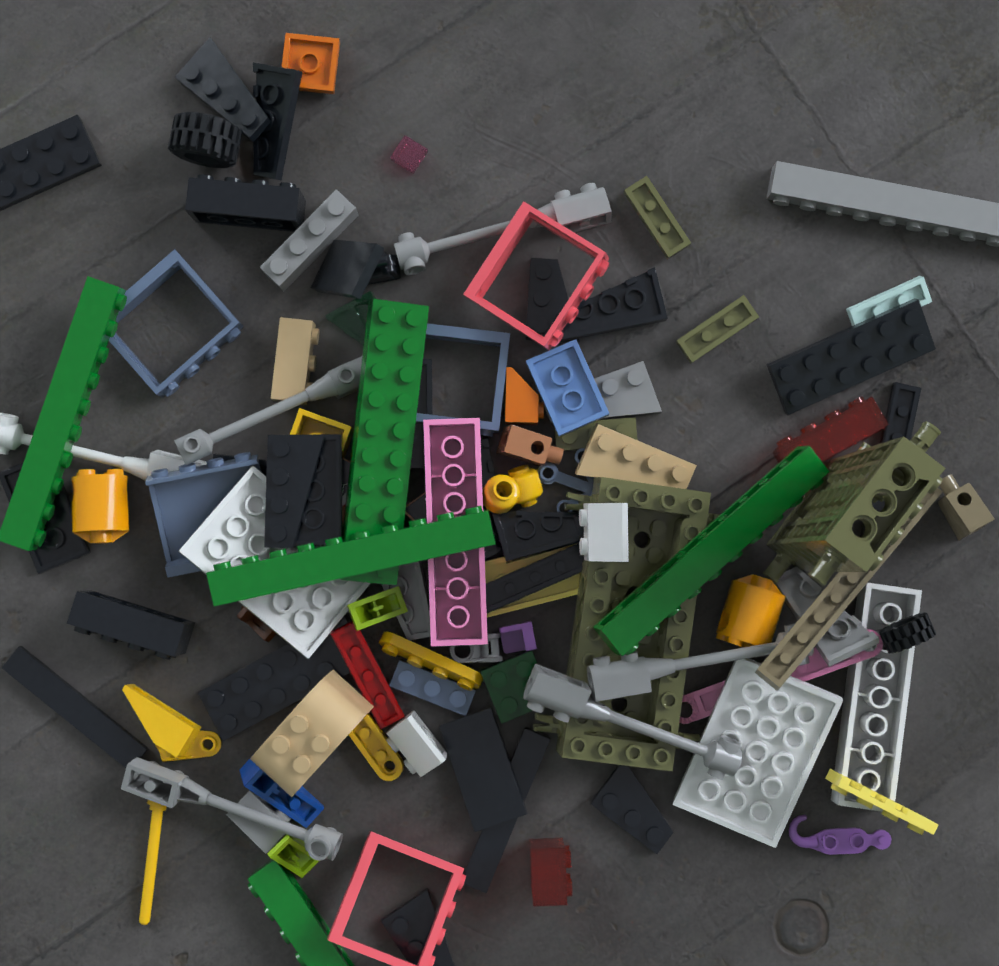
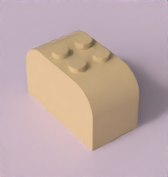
M332 670L303 698L254 753L250 760L288 795L293 797L374 706L335 670Z

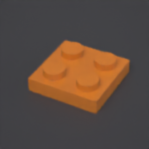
M285 33L282 67L302 72L299 91L334 94L340 40L339 38Z

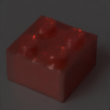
M563 838L530 839L533 906L567 905V896H572V879L570 878V873H566V868H571L569 845H564Z

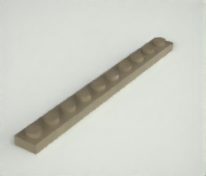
M937 488L931 494L927 492L920 501L923 504L922 509L913 519L908 518L901 526L904 530L901 537L893 545L888 544L881 554L884 555V558L875 570H868L867 572H838L755 673L778 691L943 491Z

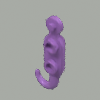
M806 815L794 818L788 830L791 840L797 846L812 848L829 855L862 853L871 845L883 850L890 846L892 840L890 834L883 829L867 834L861 828L856 827L829 828L810 837H802L797 833V826L801 821L807 819Z

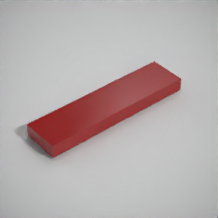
M351 621L330 632L363 697L374 706L371 712L380 730L404 718L405 715L361 630L356 631L354 623Z

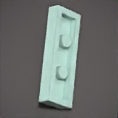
M918 276L847 308L846 311L851 325L854 326L914 298L919 299L921 307L931 303L932 299L924 277Z

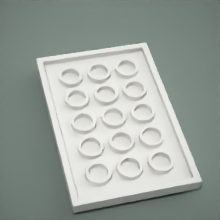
M251 466L178 552L206 574L214 570V564L230 561L231 566L242 564L241 559L258 555L259 560L270 558L269 552L286 549L287 554L298 552L297 547H264L266 476L256 467ZM336 579L238 602L304 657L309 659L348 612L347 605L356 602L370 583Z
M749 658L735 660L698 743L707 746L713 740L718 741L720 735L735 739L741 744L742 761L734 776L725 774L723 780H720L707 773L709 768L705 767L703 756L694 753L674 796L673 805L776 848L842 705L843 698L792 676L776 691L755 673L761 663Z

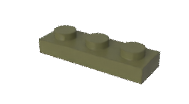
M645 176L624 190L623 193L667 260L691 245L690 240L648 176Z
M743 295L679 338L676 343L690 364H692L757 320L759 316L745 295Z
M636 417L597 420L558 437L554 428L556 447L562 448L564 451L586 448L596 423L638 440Z

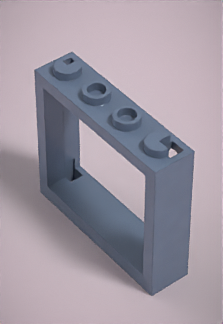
M175 249L125 292L127 301L124 309L118 312L116 322L121 321L179 269H182L230 324L162 383L153 376L117 333H115L114 337H110V343L153 392L162 398L165 395L169 397L175 393L180 387L178 384L187 377L189 379L200 370V364L206 359L210 361L215 358L221 351L219 348L227 341L231 343L241 334L240 330L244 327Z
M427 323L426 338L500 347L492 422L480 421V436L493 437V433H499L510 333ZM417 413L416 423H423V420L458 418Z

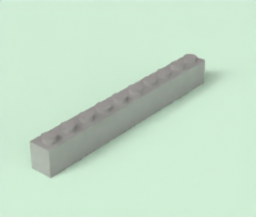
M776 161L772 167L766 199L773 200V203L776 205H800L799 208L805 211L821 209L826 210V214L832 216L847 214L852 215L853 219L858 221L873 219L878 220L879 224L884 226L905 225L906 229L910 231L926 229L933 231L932 234L937 236H949V234L959 236V239L963 241H975L978 239L986 241V244L989 246L999 247V203Z

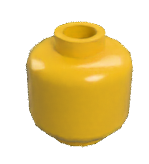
M521 465L510 469L508 476L517 482L520 489L519 499L516 504H521L522 507L536 504V499L543 493V487L537 470L529 468L528 465Z
M499 474L493 476L482 489L483 505L493 513L502 514L508 512L519 499L520 489L517 482L508 475Z

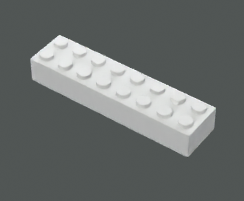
M867 583L857 595L855 617L862 622V626L865 629H871L879 633L881 629L890 626L894 622L918 614L922 590ZM883 643V648L878 655L848 666L834 771L895 801L915 646L910 649H904L901 652L889 654ZM877 644L864 651L871 652L875 650ZM832 789L831 801L837 805L883 811V809L875 805L870 809L856 801L857 796L850 792L845 796Z

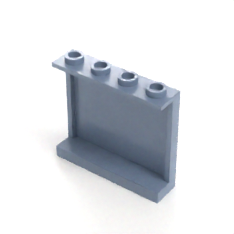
M250 452L234 455V459L223 461V458H214L207 460V464L196 466L195 463L179 466V470L168 472L167 468L152 471L150 476H147L145 484L149 486L166 559L165 570L167 578L201 571L178 551L251 466L256 467L261 472L258 454L251 456Z

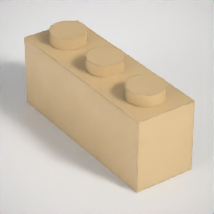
M280 317L271 399L274 402H281L301 393L313 384L309 381L310 372H315L316 356L313 355V346L318 345L319 329L316 328V324L311 320Z

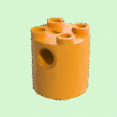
M94 469L78 470L76 476L71 477L73 485L72 533L92 544L113 543L129 532L128 476L124 475V469H108L104 474H95Z
M751 574L732 580L717 627L716 638L741 647L772 643L786 596L780 592L773 580Z

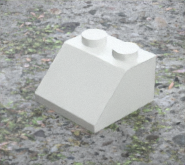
M583 503L584 509L579 510V524L584 526V538H580L579 542L580 555H584V560L629 562L628 503Z
M415 710L410 712L386 733L389 736L386 741L396 753L400 750L406 760L403 762L412 774L417 772L422 777L443 763L447 758V751Z

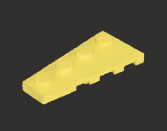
M829 769L825 779L833 783L831 789L845 796L848 792L856 795L858 803L872 809L873 805L883 809L881 814L895 822L899 818L909 822L907 828L923 835L924 831L934 835L938 827L937 823Z

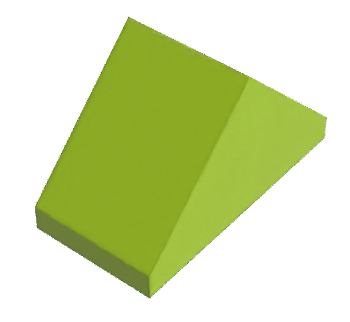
M399 586L347 605L356 631L408 612Z
M287 834L267 853L271 859L301 878L319 862L310 857L308 851L305 850L303 840Z

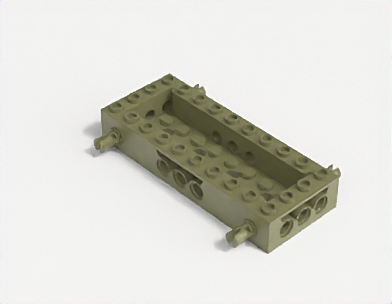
M925 421L910 441L903 436L874 446L863 442L856 452L831 459L826 466L829 473L822 478L824 482L816 489L805 493L803 501L792 510L766 544L777 555L763 574L777 583L792 564L802 571H809L808 575L813 580L825 586L834 572H867L868 570H875L884 558V555L881 554L888 544L893 545L901 537L904 531L901 526L908 518L913 519L923 507L920 501L927 492L933 493L943 480L940 475L946 468L925 453L938 435L941 434V431L933 424ZM878 500L880 502L885 501V506L879 512L874 509L872 502L875 503ZM857 519L861 520L865 525V533L860 538L852 531V525Z
M594 477L591 496L566 493V498L578 501V504H564L565 510L579 511L584 509L583 503H628L629 562L586 560L582 562L583 568L580 574L567 676L588 684L587 666L594 665L593 658L610 656V662L621 660V656L611 651L593 627L627 598L626 593L630 587H639L719 516V514L708 513L711 493L606 477ZM642 531L648 536V542L644 547L639 548L634 543V537L638 532ZM697 596L692 599H686L680 605L681 609L677 614L670 618L666 617L659 623L660 628L654 634L648 637L645 636L638 642L639 646L635 650L638 652V657L672 658L674 660L689 656ZM687 669L678 670L670 675L651 680L652 692L624 697L625 706L619 711L612 709V699L598 701L617 713L692 741H700L699 734L678 732ZM536 713L534 717L536 720L547 724H533V731L558 734L556 751L562 758L673 771L675 750L681 749L608 721L603 722L571 717L567 723L556 719L554 716Z

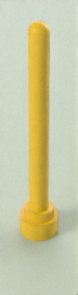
M150 800L147 801V804L150 805L149 809L152 810L139 915L141 925H147L151 918L163 811H166L167 808Z

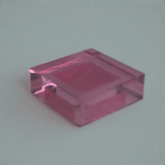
M404 135L390 158L393 162L414 174L426 156L428 149Z

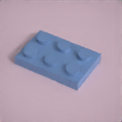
M576 339L526 360L527 367L558 437L609 416L610 413Z

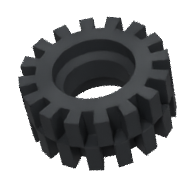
M923 612L894 622L890 626L881 629L879 634L887 652L893 654L928 641L936 635V632L927 612Z

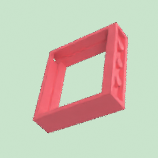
M523 201L463 295L549 351L552 346L556 347L564 335L562 330L566 324H571L575 320L579 312L577 309L582 300H587L594 290V281L598 276L602 277L609 267L608 260L610 258L605 251ZM532 221H535L595 259L544 337L483 298Z
M369 831L327 937L328 941L391 966H433L436 958L432 955L435 945H441L446 929L442 928L446 917L451 918L456 906V902L452 901L456 890L461 891L466 879V875L463 874L464 868ZM378 844L452 873L417 965L342 936Z

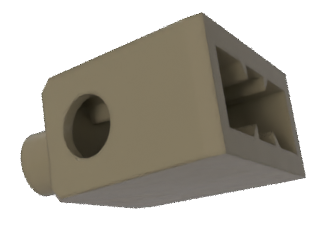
M952 474L943 478L939 486L945 496L938 501V505L958 541L995 520L970 483L959 487Z

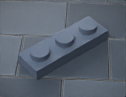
M399 660L389 685L464 716L467 715L476 689L472 691L465 690L459 687L457 682L448 678L446 680L441 679L430 671L414 667L402 660Z

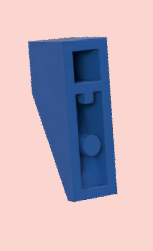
M250 759L239 770L244 787L305 828L324 809V805L303 786L293 797L288 795Z

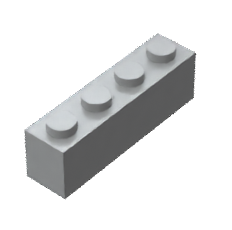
M336 189L260 266L261 270L284 292L324 252L333 240L359 216L356 207Z

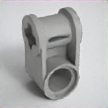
M487 633L488 642L490 641V654L488 644L469 645L470 652L465 657L456 656L454 653L455 646H450V654L459 663L503 661V657L499 654L498 639L501 637V633Z

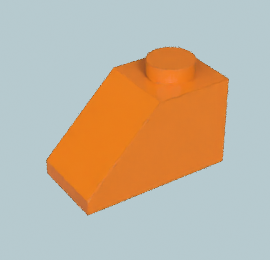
M506 367L505 425H538V419L544 418V403L539 402V395L512 367Z

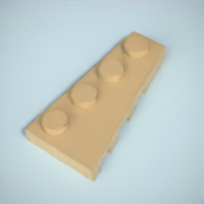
M596 423L575 474L687 489L697 465Z

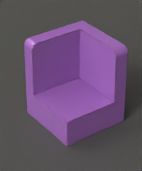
M531 621L499 627L505 654L537 649Z

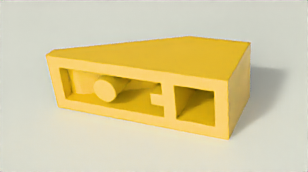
M135 684L124 685L122 691L153 743L160 747L159 751L169 758L184 756L200 731L201 726Z

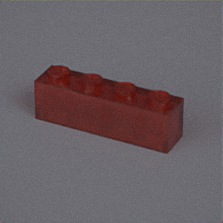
M861 396L848 404V410L840 413L837 409L824 417V423L816 426L815 422L800 430L802 433L800 436L793 439L789 435L776 443L778 447L772 453L779 463L796 447L810 446L820 460L824 462L878 433L889 424L874 398L870 397L864 400Z

